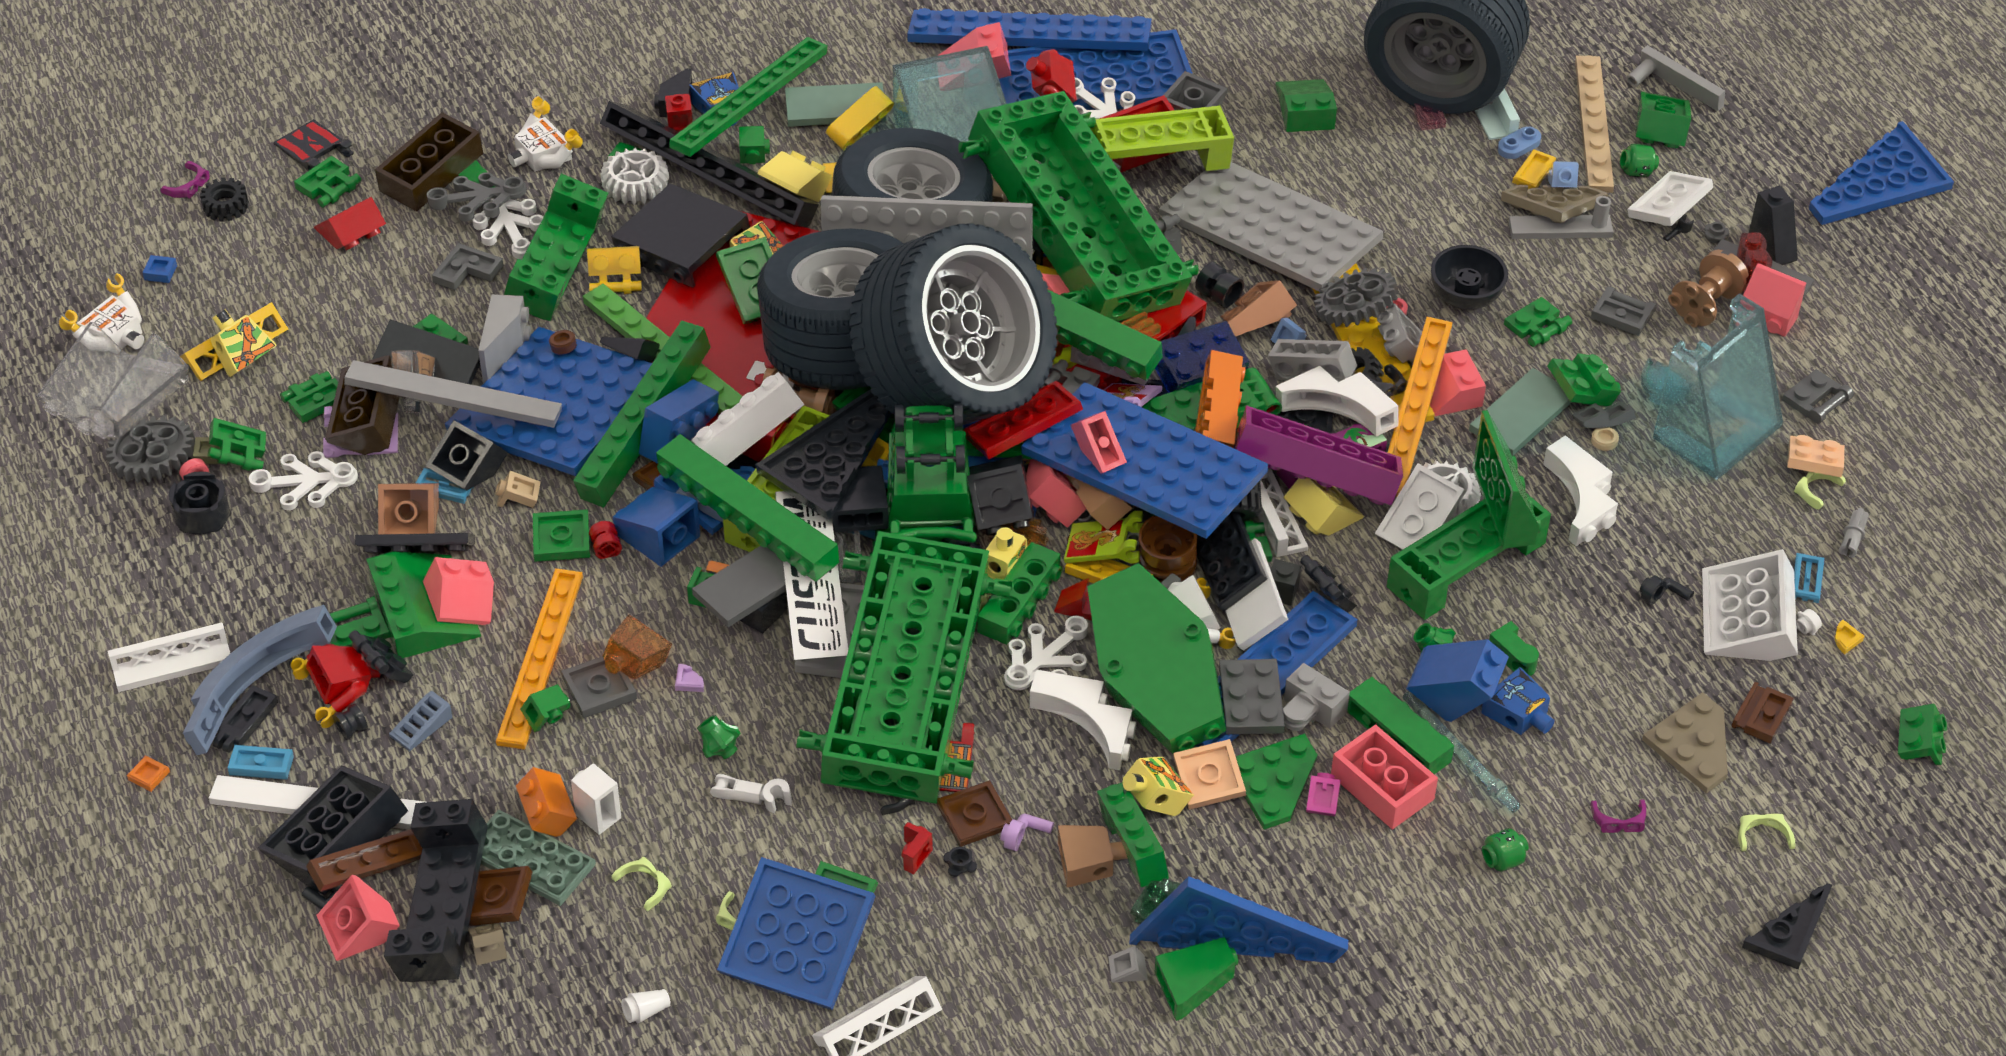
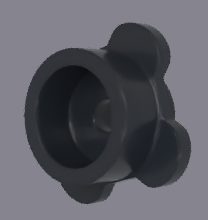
M955 847L943 856L944 862L949 866L948 874L950 876L957 877L965 872L973 873L977 869V864L972 861V851L968 848Z

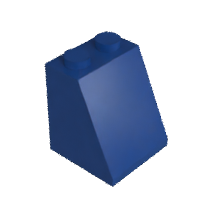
M651 487L646 492L638 495L633 502L620 509L613 516V523L616 526L618 536L660 567L700 537L698 501L692 497L656 487Z
M1488 639L1429 645L1423 648L1406 689L1444 720L1452 722L1493 697L1509 656Z

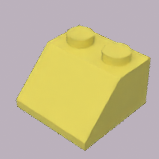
M781 151L761 167L757 173L800 196L816 202L821 200L832 178V175L824 171L825 166L813 160L809 164L805 162L806 156L792 151L791 154Z
M1308 477L1306 479L1298 478L1283 497L1290 504L1289 510L1296 516L1303 517L1307 521L1305 526L1316 535L1322 533L1329 536L1364 518V515L1335 486L1331 488L1324 487L1318 484L1317 480Z

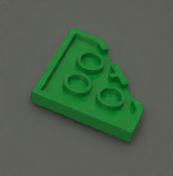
M1305 733L1235 756L1246 790L1244 798L1263 830L1291 820L1310 773L1314 768L1318 754Z

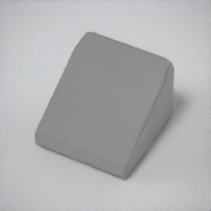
M1136 946L1108 956L1112 982L1148 980L1145 955Z

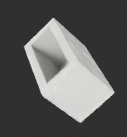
M594 763L585 770L579 771L571 780L575 814L600 835L621 819L617 782Z

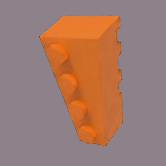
M1211 350L1205 361L1195 431L1234 448L1238 423L1237 413L1242 397L1240 383L1243 382L1245 376V367H1242L1243 357Z

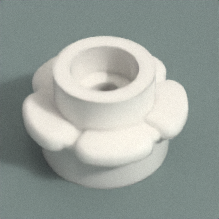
M1807 609L1796 614L1798 619L1796 620V627L1803 634L1810 633L1815 635L1818 629L1821 628V619L1813 610Z

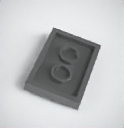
M1277 659L1220 660L1219 673L1226 735L1284 733L1285 724Z

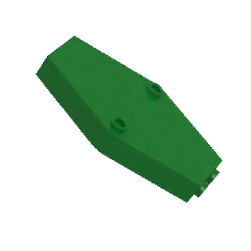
M1139 563L1087 586L1099 671L1107 692L1123 708L1132 709V716L1172 754L1192 749L1195 745L1206 740L1215 739L1225 732L1226 725L1213 647L1209 631L1204 622Z

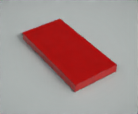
M1054 381L1039 389L1038 393L1021 407L982 419L963 431L966 433V439L989 460L1083 410L1081 401L1057 381Z

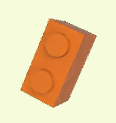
M532 767L516 785L533 831L558 837L577 819L560 774Z

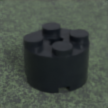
M192 472L184 475V480L178 484L176 482L172 484L169 490V500L175 523L181 532L201 535L217 532L223 528L229 518L230 508L225 486L221 480L219 481L215 478L214 474L209 472Z

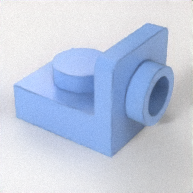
M1553 162L1552 170H1548L1550 185L1552 187L1577 188L1579 164L1577 162Z

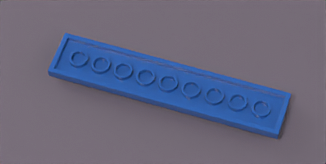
M922 8L913 11L907 36L908 42L954 44L975 28L1000 22L1007 46L1148 51L1152 18H1144L1142 16L1129 18L1118 15L1101 17L1093 14L1074 16L1068 13L1049 15L1048 13L977 12L975 10L964 12L951 9L936 11Z

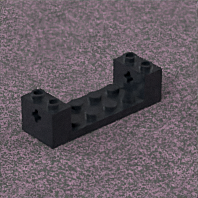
M473 799L415 803L410 828L423 849L406 929L389 930L384 958L400 982L459 979L488 825Z

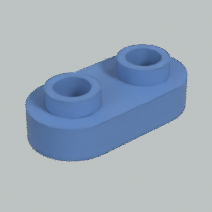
M1523 127L1499 141L1498 153L1504 158L1516 159L1540 145L1541 133L1533 127Z

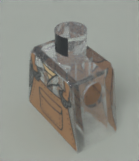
M391 351L393 369L434 377V356L420 351ZM399 396L404 398V413H420V400Z

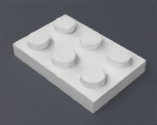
M1669 171L1627 209L1629 218L1658 223L1663 226H1672L1713 189L1712 179Z
M1418 463L1375 534L1403 550L1448 522L1465 495L1466 490Z

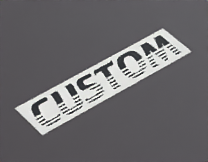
M785 491L775 492L778 503L835 542L832 518L829 520L825 519ZM787 561L783 562L794 660L847 656L848 643L838 564L815 582L808 576L801 575Z

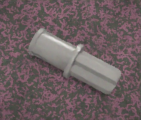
M1858 508V510H1854L1849 524L1844 527V538L1839 547L1840 554L1846 556L1850 549L1849 557L1853 558L1856 556L1859 543L1865 537L1864 529L1869 517L1868 512H1865L1864 509Z

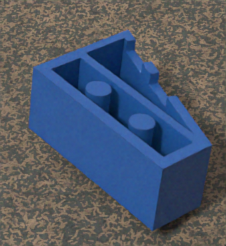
M693 379L646 407L639 454L658 463L656 452L679 434L691 441L697 432L718 412L719 392Z

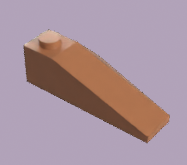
M1280 280L1259 282L1235 302L1238 305L1237 307L1226 311L1221 316L1224 319L1223 323L1217 322L1212 325L1193 344L1197 348L1208 347L1271 323L1280 322L1281 318H1289L1292 313L1290 311L1297 304Z

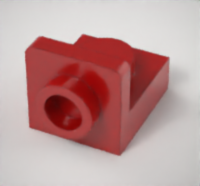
M676 94L665 96L668 127L680 132L693 122L690 95Z
M907 822L904 826V842H906V845L902 850L901 856L903 858L904 870L914 875L933 850L932 833L922 826H916Z

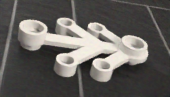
M1075 78L1076 99H1082L1096 109L1085 110L1083 106L1075 105L1079 113L1092 112L1090 117L1100 119L1117 112L1114 96L1116 81L1113 78H1104L1101 83V91L1104 93L1105 103L1085 90L1082 81ZM1130 91L1123 92L1120 97V105L1124 109L1132 107L1135 102V95Z
M497 196L491 197L485 203L492 202ZM509 199L499 207L500 214L490 229H486L490 218L485 216L484 210L474 215L475 217L472 220L473 227L477 230H483L481 232V241L484 245H494L497 242V236L505 227L513 242L512 255L516 259L521 260L531 242L526 238H522L515 224L537 231L543 219L542 215H533L536 213V202L532 199H525L522 202ZM507 209H512V210L520 211V212H522V214H524V215H526V216H531V217L529 218V217L521 216V215H518V214L510 213V212H508Z
M319 451L309 454V465L313 468L321 467L327 472L318 473L297 460L294 454H286L280 460L282 468L284 470H293L300 475L271 477L267 470L259 469L253 471L249 476L251 489L258 493L266 492L270 488L297 486L293 491L284 494L280 498L281 507L284 510L295 509L300 498L316 485L326 483L321 489L308 495V502L311 507H322L325 504V498L337 488L351 486L358 479L357 470L352 464L348 462L335 464L325 458L324 454ZM315 458H320L319 461H313ZM314 498H321L318 501H313ZM288 500H292V501H293V502H291V503H285V502L288 501Z
M1081 616L1068 618L1065 622V632L1044 650L1042 639L1045 636V628L1038 623L1031 624L1028 627V637L1031 639L1032 659L1026 664H1023V654L1026 649L1025 642L1020 639L1011 640L1008 651L1012 655V665L1004 674L1005 684L1013 690H1024L1032 684L1035 671L1043 667H1071L1075 671L1084 670L1087 665L1085 655L1080 653L1073 654L1072 656L1055 655L1073 640H1081L1086 637L1088 631L1086 619ZM1038 630V631H1040L1041 633H1039V634H1034V633H1032V631ZM1020 646L1021 649L1015 650L1013 647ZM1080 660V661H1082L1083 663H1081V664H1076V663H1074V661ZM1056 669L1052 671L1053 673L1067 675V673L1062 669Z

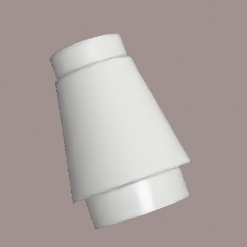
M665 989L630 993L627 998L622 999V1010L629 1023L634 1021L640 1023L670 1007V998Z

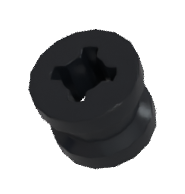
M356 704L348 706L347 711L343 713L337 712L333 714L334 723L346 740L350 739L353 733L357 731L363 732L368 729L366 719Z

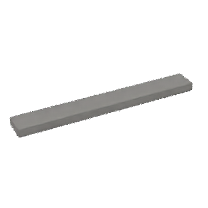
M353 360L344 377L345 384L552 428L555 427L562 411V403Z

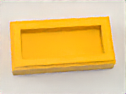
M1533 149L1513 177L1512 183L1528 185V189L1538 188L1548 174V170H1551L1556 157Z

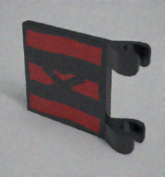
M314 119L274 141V145L304 166L307 171L320 164L319 157L335 148L347 158L354 154L349 148L352 146L350 140L340 138Z

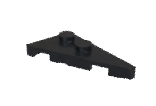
M1826 883L1824 886L1817 887L1810 893L1807 899L1801 903H1794L1781 912L1778 918L1764 924L1761 931L1753 936L1748 935L1745 937L1742 948L1799 970L1830 894L1832 884Z

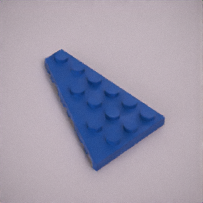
M1901 121L1897 123V127L1890 133L1887 132L1882 140L1877 141L1870 147L1864 157L1860 160L1857 159L1852 167L1847 168L1840 174L1833 185L1826 187L1821 195H1817L1810 201L1809 210L1819 223L1823 225L1950 190L1953 187L1954 181L1908 126Z
M1189 876L1130 934L1129 945H1137L1139 941L1157 942L1159 947L1183 949L1225 937L1229 947H1233L1239 955L1274 958V953L1294 954L1296 960L1334 963L1348 950V940Z

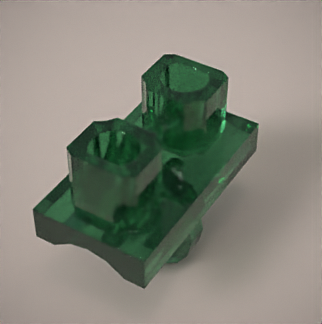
M1165 878L1161 881H1151L1130 911V914L1136 917L1135 921L1141 924L1180 883Z

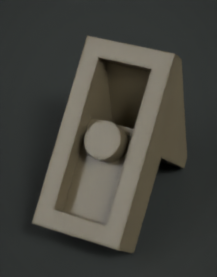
M499 923L485 924L468 929L477 965L507 958L504 934Z

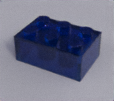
M1224 321L1160 341L1162 342L1163 357L1155 370L1167 392L1170 393L1203 381L1205 361L1211 350L1242 356V367H1245V370L1248 369L1250 361L1228 322Z

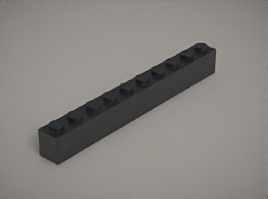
M609 101L600 121L601 125L651 151H655V153L793 225L810 226L819 204L757 174V172L707 146L701 148L691 157L683 155L669 148L670 139L678 134V131L625 104Z

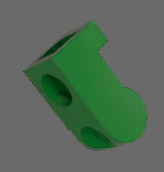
M1510 621L1492 632L1489 641L1509 656L1506 663L1508 668L1514 672L1520 667L1531 676L1536 671L1539 652L1534 646L1526 644L1517 636L1519 628Z

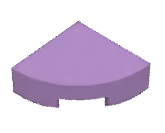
M678 664L675 691L704 692L703 679L692 670V667Z

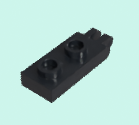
M252 685L222 721L213 740V746L218 749L222 747L223 751L230 753L234 745H244L277 705V695Z

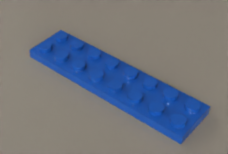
M1312 591L1287 614L1288 620L1258 640L1237 659H1277L1281 696L1285 693L1286 679L1303 663L1312 668L1357 627L1358 619L1315 591ZM1219 675V676H1218V683H1219V689H1220V695H1221V701H1222L1221 683H1220V675ZM1225 731L1217 738L1203 741L1195 746L1200 747L1228 739L1232 742L1240 734L1226 735Z

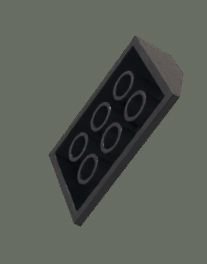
M341 765L258 848L263 854L302 883L325 895L332 888L319 891L306 868L309 861L382 838L392 827L400 822L401 818L408 812V809L391 786Z

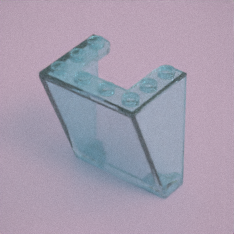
M988 46L892 65L893 120L897 128L931 130L965 142L969 141L968 137L979 110L1007 104Z
M1740 293L1730 303V309L1733 312L1728 333L1713 347H1710L1701 340L1697 343L1695 350L1686 349L1685 342L1682 340L1673 346L1653 439L1716 480L1722 477L1783 424L1764 308Z

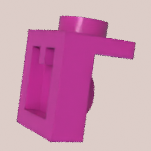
M1318 773L1317 776L1311 775L1306 812L1335 816L1341 780L1335 779V776L1329 773Z

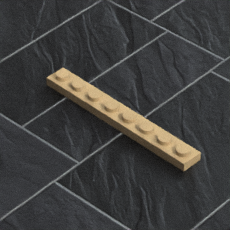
M1576 56L1575 66L1587 186L1613 193L1614 182L1600 56Z

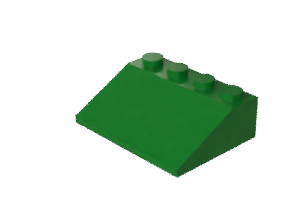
M1483 410L1472 468L1502 548L1535 545L1537 534L1541 532L1540 518L1535 516L1533 512V501L1531 496L1526 494L1524 477L1522 475L1519 476L1517 471L1516 457L1511 455L1506 441L1488 410Z
M393 551L366 559L370 581L385 623L389 629L396 654L402 658L481 637L479 627L476 624L437 621L423 580L435 557L452 558L451 555Z

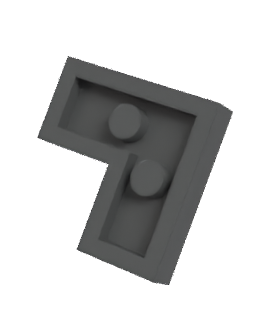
M458 243L432 274V281L435 284L453 290L457 289L468 274L491 282L504 266L503 258Z

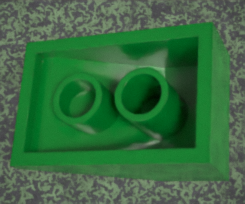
M1324 79L1275 82L1286 132L1335 130L1337 106L1334 94Z
M1641 91L1635 130L1636 137L1640 138L1639 140L1644 143L1663 142L1665 146L1670 148L1685 146L1691 122L1690 101Z

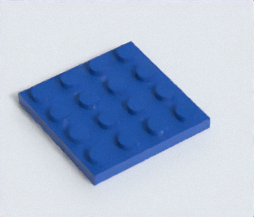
M761 857L717 971L721 974L833 1010L876 896L872 892Z

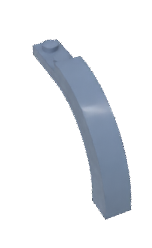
M325 605L295 614L263 630L235 649L208 674L191 698L195 709L183 731L186 742L191 745L196 755L208 752L227 711L240 694L254 681L280 663L310 650L312 646H323L330 643L337 626Z

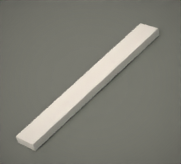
M217 775L209 796V802L215 805L293 814L318 788ZM401 799L408 812L393 828L410 830L415 803H422L423 801Z

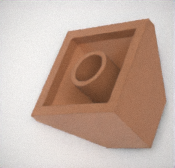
M439 483L378 484V534L435 533L439 509Z

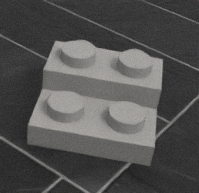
M1394 303L1393 306L1387 307V312L1378 313L1379 317L1377 320L1380 323L1378 329L1386 340L1384 346L1391 357L1396 356L1402 363L1410 360L1413 364L1422 333Z

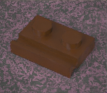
M1754 682L1733 719L1732 728L1740 727L1744 729V733L1771 744L1791 708L1794 698L1770 687L1762 688L1758 686V682Z

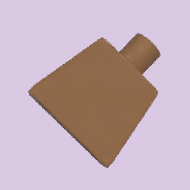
M1058 826L1057 842L1066 887H1073L1113 876V860L1128 859L1122 842L1110 843L1107 828L1104 826Z

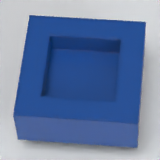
M151 255L143 271L144 280L170 283L177 267L176 258Z

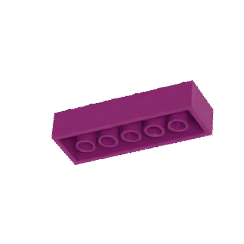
M1247 405L1235 434V449L1268 463V468L1280 470L1281 468L1290 471L1297 478L1306 479L1308 477L1317 480V483L1321 486L1328 488L1335 486L1341 488L1348 495L1358 496L1359 494L1368 497L1371 502L1378 505H1384V503L1392 505L1403 478L1402 461L1399 456Z

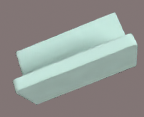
M1505 88L1493 100L1492 104H1487L1483 108L1475 110L1489 140L1504 138L1519 128L1520 118Z

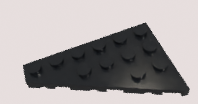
M868 390L755 464L756 471L759 475L829 520L834 515L892 413L886 409V405L880 403L878 397L874 396L871 390Z

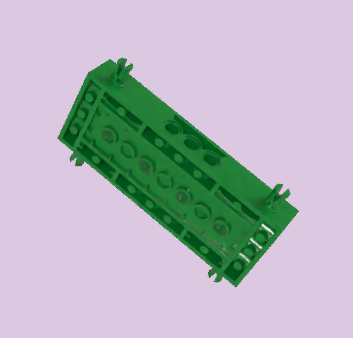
M1064 91L987 108L977 112L968 137L969 141L959 143V153L964 152L962 158L979 155L1010 203L1033 204V237L1070 291L1069 293H1062L1061 296L1115 321L1181 303L1192 277L1196 276L1199 272L1198 265L1192 266L1194 259L1182 262L1090 129L1096 125L1095 117H1090L1092 112L1080 114ZM1110 271L1116 273L1118 276L1110 274Z
M878 531L874 550L870 556L845 551L842 569L867 572V578L829 729L823 735L800 729L796 744L798 749L803 748L822 752L821 783L937 804L942 777L945 774L971 779L974 760L948 757L949 745L982 596L990 593L1010 598L1013 580L988 577L989 550ZM917 587L927 588L928 590H919ZM909 628L918 629L920 633L912 635L907 633L906 630ZM905 673L909 675V678L900 680L895 675ZM887 719H895L899 722V724L895 726H889L885 724L884 721Z

